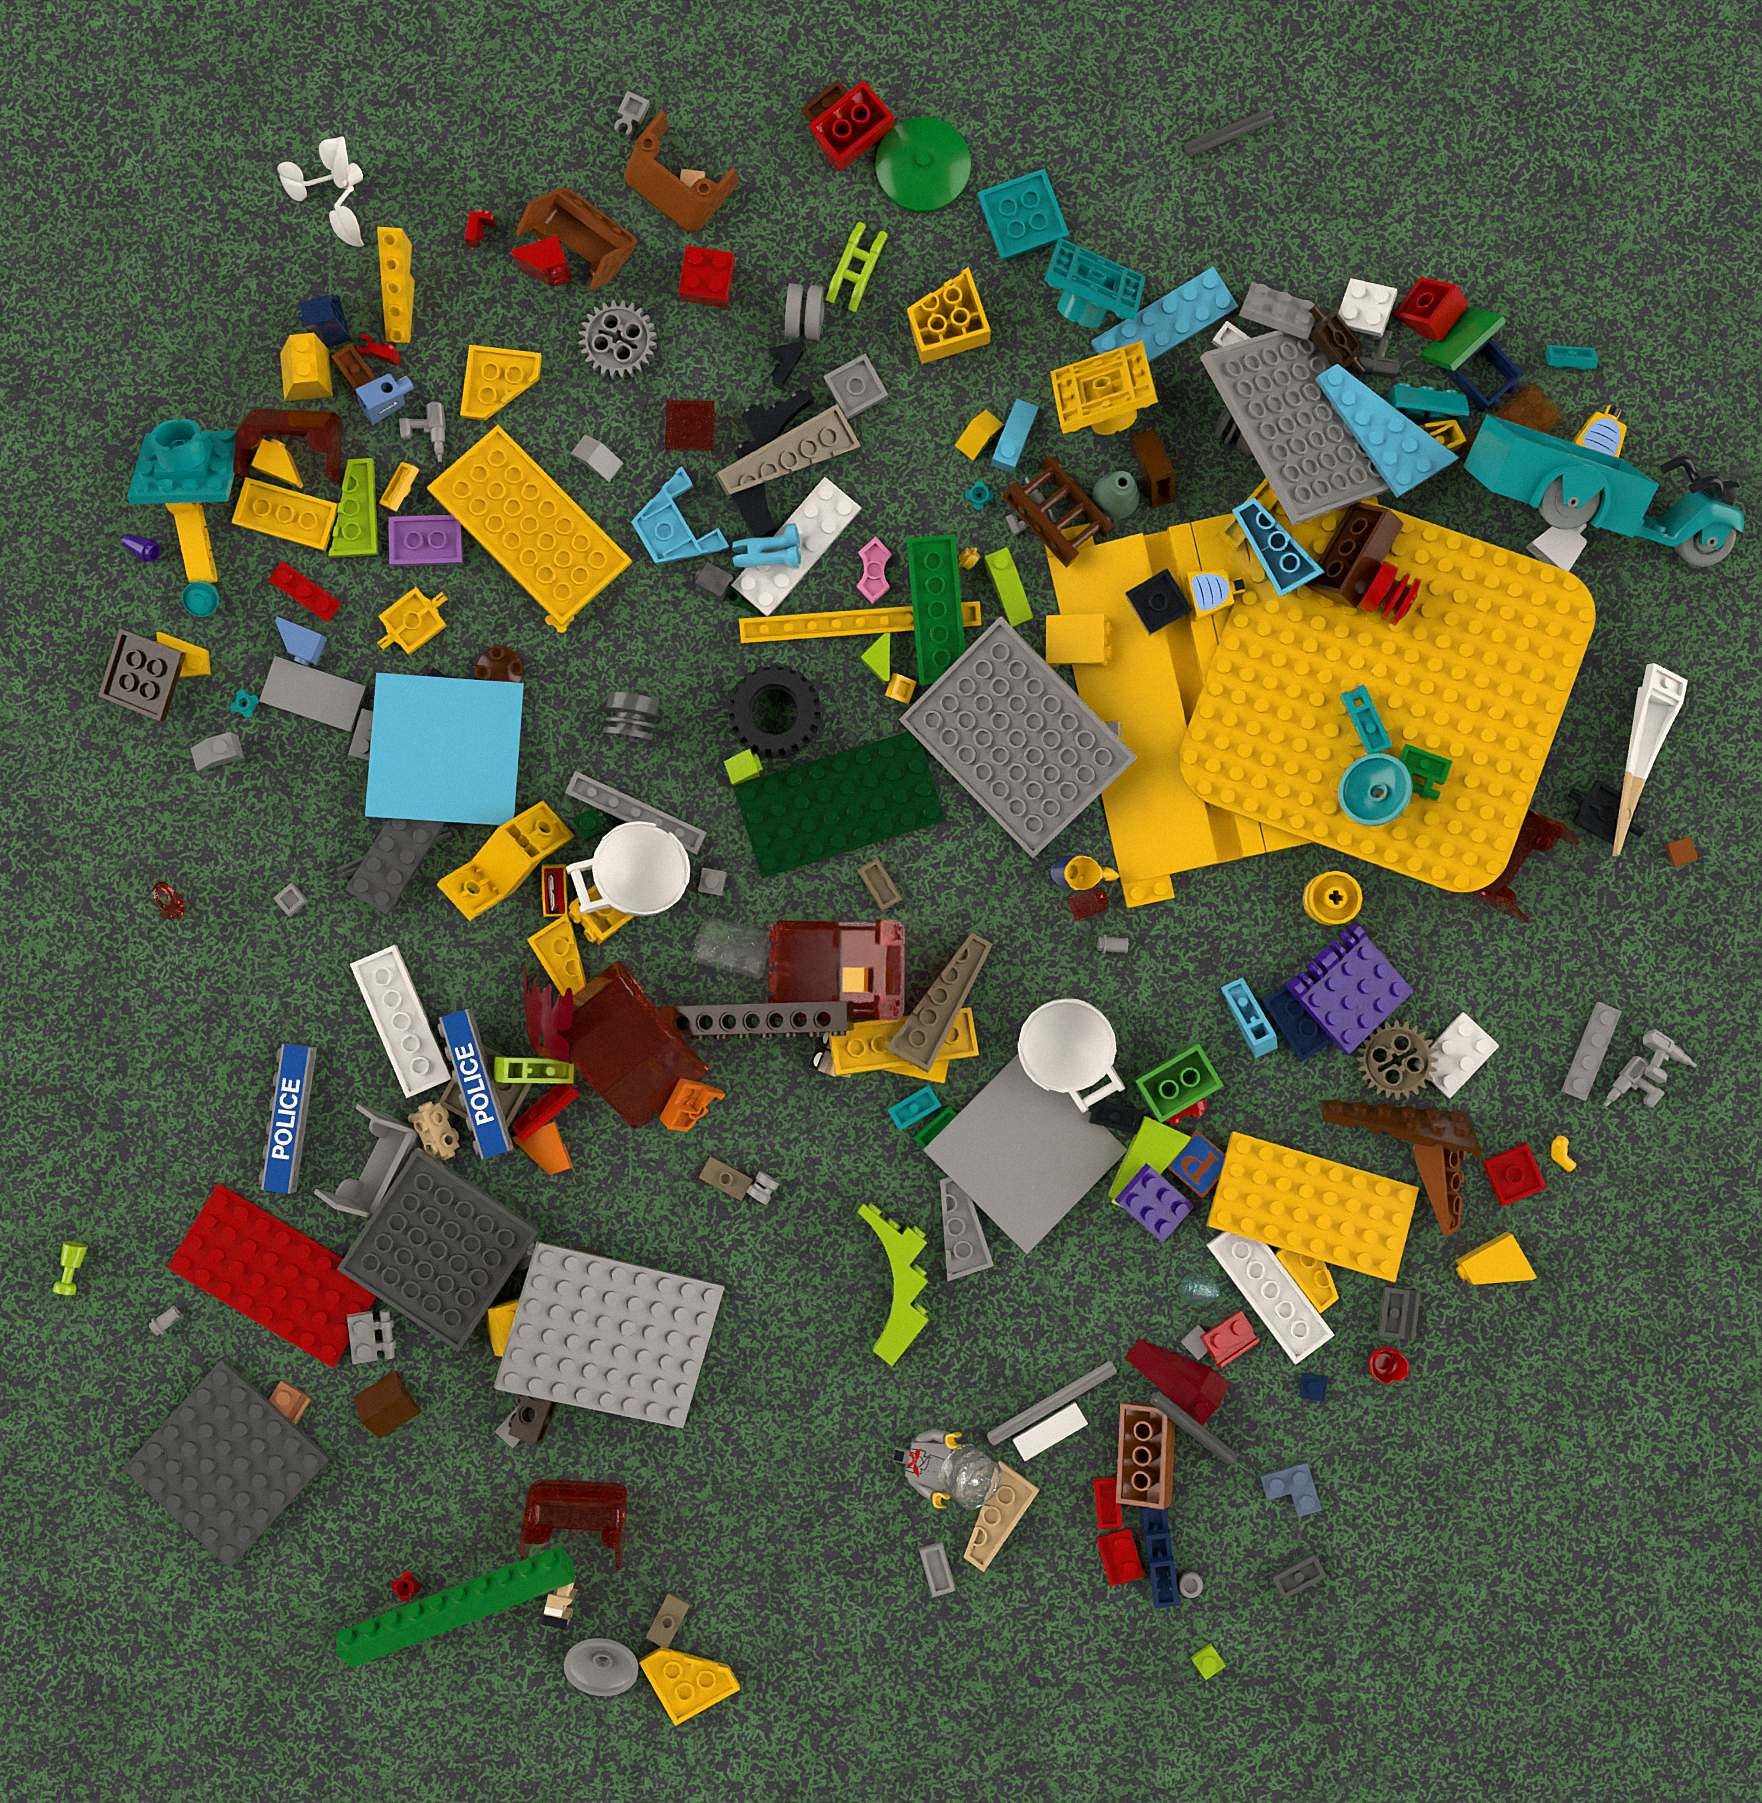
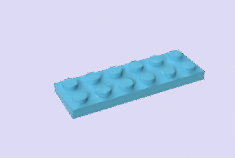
M1211 267L1139 311L1134 321L1126 319L1093 339L1091 344L1098 355L1142 340L1148 363L1237 310L1239 306L1215 268Z

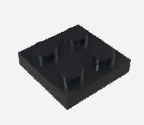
M1168 568L1124 594L1149 636L1192 611Z

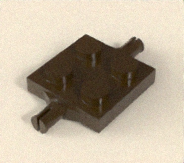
M1317 304L1309 309V312L1317 321L1315 329L1309 334L1314 344L1324 353L1331 366L1338 364L1345 369L1350 365L1357 375L1362 374L1366 368L1358 360V354L1363 345L1335 309L1324 315Z

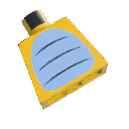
M1608 405L1604 414L1595 412L1589 417L1572 442L1619 458L1627 430L1625 424L1617 421L1621 409Z
M1226 570L1187 572L1184 576L1194 622L1231 607L1234 604L1233 595L1245 592L1243 579L1238 578L1229 581Z

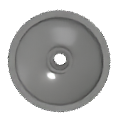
M592 1638L577 1643L568 1651L564 1661V1672L570 1683L579 1690L596 1696H612L628 1690L635 1683L638 1675V1662L634 1654L623 1644L607 1638Z

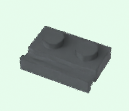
M1383 1286L1377 1335L1415 1341L1421 1292L1418 1290Z

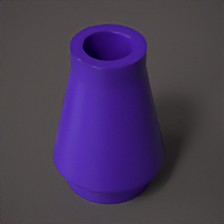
M126 534L122 539V546L144 562H154L160 554V545L154 539Z

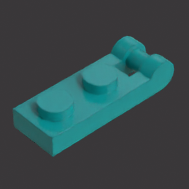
M1362 684L1356 687V690L1350 693L1346 691L1340 694L1341 701L1346 707L1366 754L1379 753L1392 747L1365 685ZM1360 699L1363 705L1356 708L1354 701Z

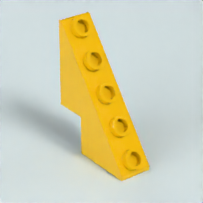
M377 227L386 342L410 343L415 280L410 274L412 244L402 228Z

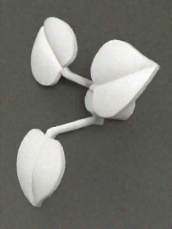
M344 137L326 139L319 145L321 160L324 166L331 170V175L303 181V173L296 164L292 162L279 164L277 169L282 185L290 197L296 201H303L307 197L305 186L334 179L335 184L339 188L346 189L335 203V210L329 213L331 226L337 236L346 243L357 247L364 245L355 215L349 208L340 206L348 194L354 191L353 185L361 182L363 179L362 171L357 164L351 163L348 165Z

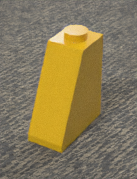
M1504 1232L1455 1260L1459 1266L1456 1268V1271L1463 1281L1467 1280V1282L1473 1285L1524 1281L1537 1278L1513 1234Z

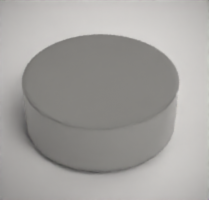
M1187 1571L1180 1575L1178 1588L1185 1597L1194 1598L1202 1592L1203 1582L1197 1573Z

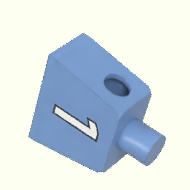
M386 374L355 390L359 405L373 426L404 406L403 395L414 389L407 376L395 382L391 374Z

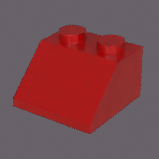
M557 235L511 250L521 272L550 286H562L569 279L573 278Z
M1420 277L1393 315L1422 337L1441 342L1466 308L1468 302L1457 285Z

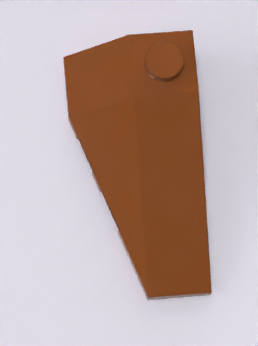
M1414 1143L1413 1152L1415 1153L1418 1170L1444 1236H1449L1460 1229L1462 1197L1457 1194L1461 1182H1464V1174H1459L1460 1159L1466 1160V1151L1458 1150L1457 1154L1449 1152L1448 1148L1439 1144L1429 1147Z

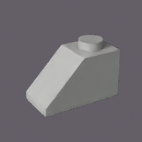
M231 732L207 738L191 748L197 772L244 759L239 737Z

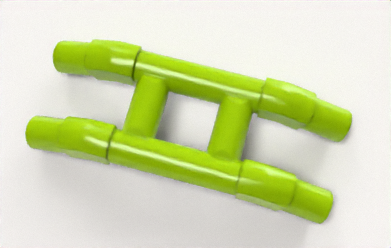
M862 222L857 223L849 237L848 244L832 278L825 299L832 303L835 302L843 278L854 282L856 285L847 308L854 312L857 311L874 265L888 237L886 232L880 231L872 244L870 253L857 248L866 228ZM852 257L865 261L861 274L847 269Z

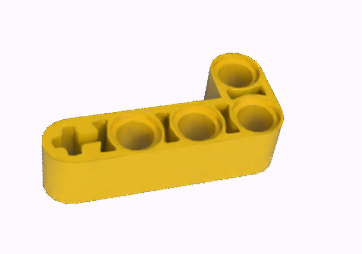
M202 502L165 503L168 511L174 514L189 583L194 581L217 582L218 577L212 551H209L211 544L208 530L204 528L206 526L202 505L199 504Z

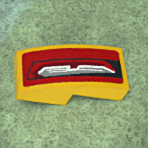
M567 864L542 865L544 917L564 916L569 912Z

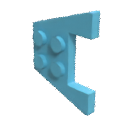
M680 467L675 472L676 474L669 482L663 485L661 491L653 500L651 499L631 521L656 565L730 549L719 528L696 540L676 507L673 499L694 487L683 467Z

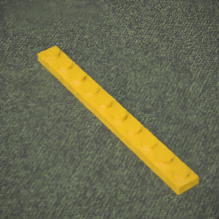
M980 601L961 602L963 627L981 625ZM912 606L739 619L741 643L915 630Z

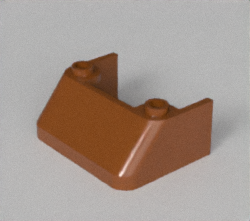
M661 110L637 139L626 166L624 178L630 188L685 232L697 233L739 184L737 171L732 167L718 185L708 178H701L691 187H688L658 163L654 158L660 152L659 139L669 128L666 114Z
M558 188L529 201L515 233L521 236L532 231L540 240L557 235L561 242L591 263L589 272L593 279L589 288L592 291L613 279L637 245V239L634 235L568 188Z

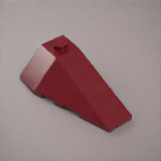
M1139 1339L1124 1356L1128 1362L1202 1426L1218 1409L1230 1385L1228 1381L1211 1367L1142 1339Z

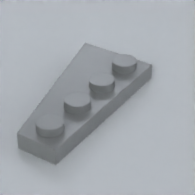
M950 1177L940 1179L947 1281L992 1267L994 1264L972 1199Z

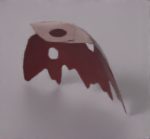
M524 962V1005L530 1044L535 1053L540 1057L572 1064L575 1058L569 1056V1044L557 1033V1031L568 1030L572 1025L574 1011L572 989L567 988L564 996L558 994L556 1005L551 1009L552 985L549 984L547 988H544L541 994L534 978L530 995L526 963ZM541 1032H543L544 1047H542L539 1043V1035Z

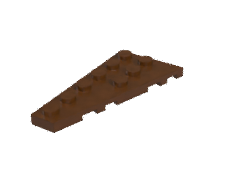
M1339 1100L1321 1101L1320 1110L1323 1120L1326 1122L1351 1128L1361 1125L1370 1129L1371 1133L1379 1134L1381 1130L1393 1133L1392 1138L1429 1147L1439 1144L1448 1148L1449 1152L1458 1154V1150L1472 1152L1471 1157L1481 1159V1146L1467 1113L1462 1111H1439L1435 1108L1415 1109L1411 1106L1393 1107L1387 1104L1370 1105L1363 1102L1347 1103Z

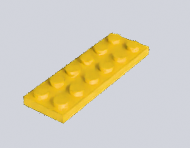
M971 1007L960 1009L934 1062L979 1055ZM908 1016L854 1023V1030L846 1031V1036H831V1031L828 1032L835 1076L911 1066L912 1064L885 1050Z

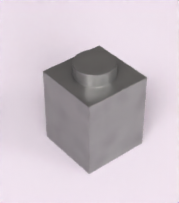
M709 562L704 567L700 566L695 575L697 580L695 583L698 588L722 601L734 581L732 575Z

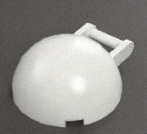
M642 821L628 822L615 827L602 838L593 859L573 863L566 867L567 873L572 876L581 903L579 907L581 914L613 907L620 912L632 916L656 915L667 910L681 898L690 878L689 859L682 843L671 832L668 834L657 828L656 824ZM590 869L593 871L595 885L603 898L590 902L581 872Z
M1071 998L1052 1000L1036 1009L1023 1024L1018 1042L1020 1062L1027 1075L1039 1086L1047 1091L1050 1089L1061 1093L1069 1092L1082 1113L1089 1110L1088 1107L1116 1090L1120 1092L1125 1089L1123 1082L1112 1066L1117 1052L1115 1034L1107 1018L1093 1005ZM1106 1073L1112 1080L1111 1083L1082 1098L1079 1090L1094 1085Z

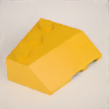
M969 266L959 276L945 282L943 287L934 293H929L907 308L914 343L922 364L990 343L991 330Z

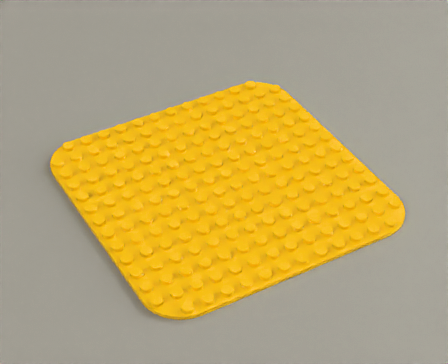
M1363 500L1360 502L1374 506L1384 507L1367 500ZM1279 501L1272 507L1269 513L1318 563L1349 506L1294 526ZM1390 509L1404 525L1384 560L1398 567L1396 580L1400 581L1407 572L1411 574L1406 584L1407 586H1410L1416 577L1422 580L1417 598L1406 616L1399 620L1396 626H1393L1389 623L1394 614L1390 611L1385 620L1380 619L1384 609L1382 606H1379L1371 614L1358 606L1355 609L1337 604L1307 588L1305 584L1283 597H1279L1255 551H1253L1243 578L1245 592L1237 594L1181 744L1179 754L1180 770L1189 789L1197 797L1211 805L1447 891L1472 892L1494 882L1506 868L1594 629L1596 619L1595 605L1588 588L1578 577L1564 569ZM1362 684L1365 685L1392 744V747L1379 753L1388 754L1399 759L1404 744H1408L1453 761L1445 783L1440 785L1434 782L1432 789L1440 792L1437 801L1430 798L1425 800L1420 798L1419 794L1412 792L1411 799L1405 810L1393 821L1379 826H1366L1352 820L1342 809L1338 795L1339 784L1344 772L1353 762L1367 755L1346 707L1340 698V694L1346 691L1349 693L1355 691L1356 687ZM1360 699L1354 701L1356 708L1363 705ZM1412 775V782L1424 785L1426 779ZM1384 791L1378 793V798L1384 795Z

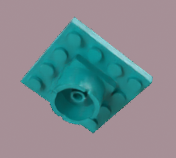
M1059 237L1044 281H1047L1055 289H1064L1057 305L1059 312L1064 317L1073 322L1077 321L1079 325L1084 327L1097 328L1102 323L1107 310L1115 312L1116 316L1121 319H1131L1134 321L1138 313L1146 276Z
M173 419L159 424L152 433L145 434L127 495L129 504L228 501L243 443L242 431H200L199 426L189 419Z

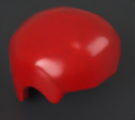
M1384 1346L1374 1350L1370 1355L1368 1368L1375 1380L1390 1384L1391 1382H1401L1405 1379L1409 1372V1362L1401 1351L1394 1347Z

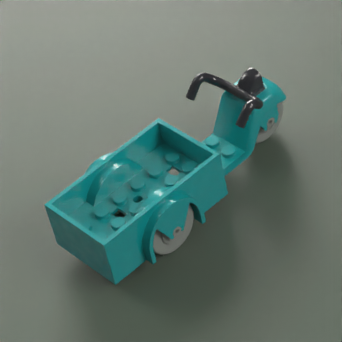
M1489 414L1486 415L1463 466L1491 492L1528 503L1532 507L1538 508L1544 520L1553 527L1564 530L1574 529L1591 519L1590 523L1596 528L1602 527L1632 538L1635 535L1673 546L1681 558L1694 566L1705 567L1720 562L1730 553L1735 544L1736 529L1744 533V515L1739 508L1733 505L1739 492V483L1732 480L1723 482L1717 476H1708L1702 479L1692 459L1686 456L1676 457L1660 465L1663 474L1684 466L1692 484L1689 485L1691 492L1657 520L1644 514L1659 484L1626 460Z

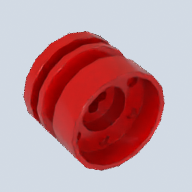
M1384 560L1359 602L1358 607L1372 614L1379 606H1382L1384 609L1380 619L1385 620L1391 611L1394 614L1389 623L1396 626L1399 620L1406 616L1417 598L1422 580L1416 577L1411 585L1407 586L1406 584L1411 574L1407 572L1400 581L1396 580L1398 567Z

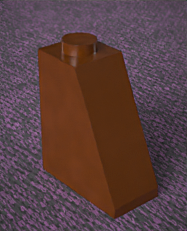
M1156 430L1143 431L1132 436V450L1152 509L1175 502V472Z

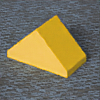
M984 410L970 422L955 444V447L974 461L1004 424L988 410Z

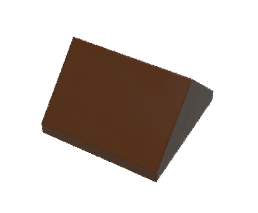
M394 1371L354 1397L361 1424L379 1439L421 1413L420 1408L397 1371Z

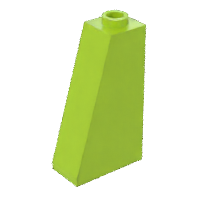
M1143 1115L1137 1134L1134 1135L1109 1190L1108 1196L1113 1198L1111 1203L1121 1207L1114 1199L1146 1163L1161 1175L1186 1146L1191 1137Z

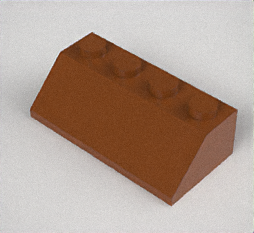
M1150 1402L1120 1403L1116 1503L1164 1510L1172 1504L1175 1422Z

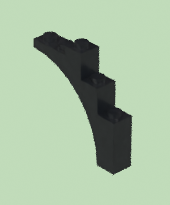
M808 388L805 391L803 389L797 390L785 402L778 401L772 404L768 411H766L762 403L758 406L753 404L747 407L744 413L741 414V417L753 441H745L737 446V450L734 451L737 461L777 439L785 427L801 411L812 405L814 397L810 389ZM766 482L730 494L753 538H766L777 532L766 500Z

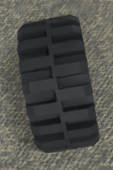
M770 664V667H763V665L756 667V671L752 673L749 671L744 675L745 678L741 682H737L734 693L730 695L728 715L732 730L746 749H750L753 754L757 753L758 756H764L766 759H785L790 755L795 756L804 747L807 748L811 744L813 737H816L818 733V727L821 724V705L818 693L814 685L804 677L803 673L792 670L790 666L784 665V667H780L777 664ZM769 690H781L793 697L798 707V716L795 724L788 731L781 734H768L759 729L753 720L752 710L756 699Z

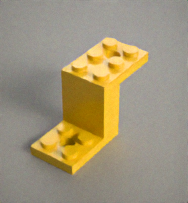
M541 801L498 827L472 861L442 878L437 886L464 916L471 921L514 893L542 859L569 843L575 835L547 804ZM539 828H543L546 833L542 832ZM467 888H471L475 894L470 893Z

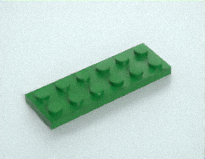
M955 534L906 539L920 685L934 684L965 653Z

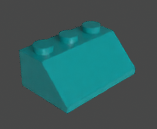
M1399 383L1394 385L1388 392L1387 402L1415 424L1424 425L1425 423L1456 419L1460 426L1469 416L1466 395L1458 394L1456 390H1445L1442 392L1435 391L1433 387L1413 388L1409 384Z

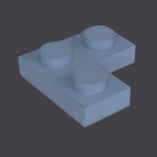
M1306 1461L1259 1475L1267 1500L1291 1494L1298 1517L1322 1510Z

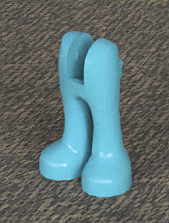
M796 523L787 525L784 534L780 536L747 538L733 542L732 551L736 553L748 552V554L734 556V566L748 568L771 564H785L793 569L800 568V539ZM787 549L773 553H762L764 550Z

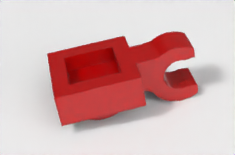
M365 334L360 336L363 341L368 342L365 348L356 347L360 354L371 355L381 361L396 366L399 365L401 356L394 346L387 343H382V345L376 344Z

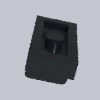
M802 341L768 349L769 355L782 363L781 365L777 364L771 374L773 386L782 390L806 352V343Z

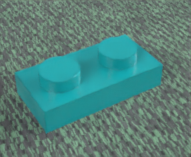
M1546 345L1544 352L1548 365L1555 368L1567 366L1581 370L1587 368L1596 369L1599 361L1594 348Z
M927 1085L887 1110L899 1131L941 1107V1104L931 1087Z

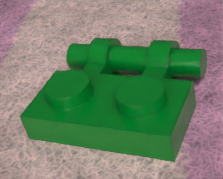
M1404 744L1399 760L1407 767L1411 778L1412 775H1416L1426 779L1424 785L1412 782V792L1419 794V797L1425 800L1430 798L1437 801L1440 792L1432 789L1434 782L1440 785L1445 783L1453 761Z

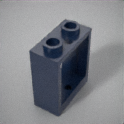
M1491 338L1483 343L1455 371L1446 368L1443 370L1481 413L1488 407L1492 411L1503 401L1500 398L1501 395L1505 392L1510 395L1520 386L1518 380L1524 375ZM1479 351L1508 380L1488 400L1459 370Z

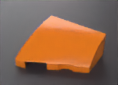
M680 1078L659 1118L667 1129L687 1132L695 1125L699 1118L709 1112L706 1106L715 1097L722 1100L725 1093L715 1087Z
M556 1122L542 1126L525 1142H522L517 1136L512 1137L513 1141L549 1175L573 1167Z

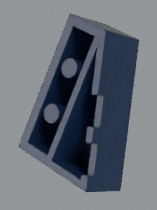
M325 295L299 303L301 312L298 313L303 328L306 327L308 333H315L327 348L352 340L339 296Z

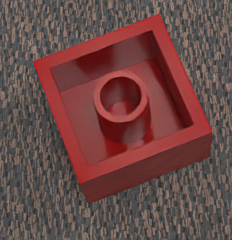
M686 245L678 291L680 300L728 309L735 268L734 253Z

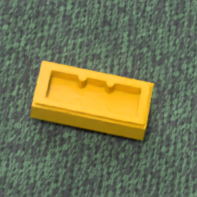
M401 462L379 504L397 512L404 497L409 494L411 484L419 469L413 465Z

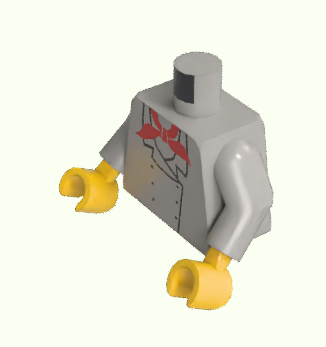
M931 1429L918 1434L916 1438H912L910 1449L895 1447L892 1461L906 1464L905 1477H907L908 1482L922 1496L933 1501V1505L936 1508L941 1509L946 1508V1506L942 1505L941 1498L950 1499L949 1494L939 1493L943 1489L951 1449L961 1446V1444H957L954 1441V1437H961L962 1434L960 1432L950 1434L947 1431Z

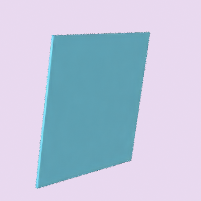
M376 673L365 817L503 825L513 819L515 814L524 683Z

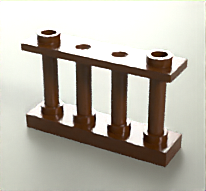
M1048 455L1040 467L1043 472L1023 488L1019 487L1016 482L1012 483L1007 488L1003 498L1067 568L1079 555L1077 548L1096 532H1099L1104 538L1114 525L1111 523L1110 518L1105 513H1102L1067 475L1062 465ZM1050 478L1059 489L1040 505H1035L1028 495ZM1066 496L1075 507L1057 522H1051L1045 516V512ZM1083 514L1091 525L1071 541L1067 540L1061 533V530L1079 515Z

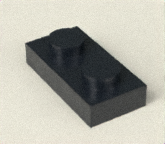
M1099 1100L1092 1105L1088 1122L1137 1134L1142 1110Z

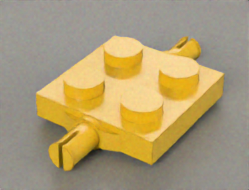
M417 587L412 589L378 616L388 632L385 637L377 642L378 645L385 650L386 647L395 641L403 647L408 655H411L447 627L437 609L448 600L441 591L436 597L429 600L424 597Z

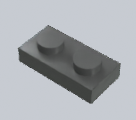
M1314 1552L1270 1575L1283 1600L1327 1577Z

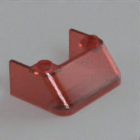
M252 409L247 413L235 434L233 472L243 480H245V477L249 478L251 449L258 446L261 434L308 436V443L314 451L327 453L325 476L333 484L340 485L343 422L336 413L330 411Z
M1527 810L1512 854L1502 874L1488 886L1471 893L1496 910L1527 923L1529 918L1515 905L1517 900L1516 894L1507 887L1533 849L1541 852L1547 851L1555 845L1558 839L1576 846L1579 845L1580 841L1564 823Z
M540 1479L533 1482L529 1488L519 1538L521 1561L528 1558L531 1544H544L548 1542L552 1537L553 1529L601 1531V1541L604 1546L615 1548L616 1569L621 1570L626 1539L628 1503L626 1487L620 1483L549 1479Z

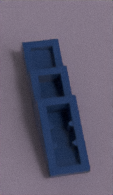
M1141 1506L1154 1608L1179 1606L1166 1508L1163 1510Z

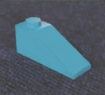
M1016 399L993 455L991 466L1012 474L1014 473L1038 411V406Z
M1243 977L1221 987L1235 1020L1255 1058L1277 1049L1276 1034Z

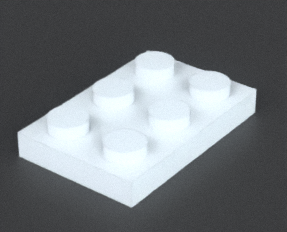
M1462 1012L1429 1047V1049H1437L1435 1053L1431 1054V1057L1438 1059L1437 1062L1431 1063V1066L1435 1067L1437 1071L1429 1072V1075L1433 1078V1081L1430 1082L1450 1099L1499 1045L1469 1016ZM1417 1059L1413 1064L1418 1071L1422 1067L1420 1059Z

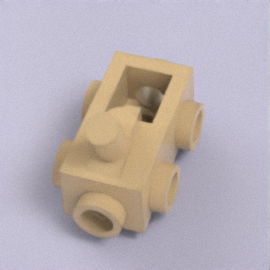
M431 1101L420 1105L418 1112L411 1113L408 1116V1121L414 1124V1128L424 1144L426 1153L435 1159L441 1157V1160L454 1156V1150L460 1147L457 1142L459 1134L454 1128H451L447 1120L449 1118L448 1110L441 1106L440 1103L432 1104Z

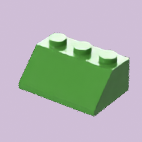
M1199 1043L1191 1044L1132 1079L1159 1123L1164 1122L1224 1086Z

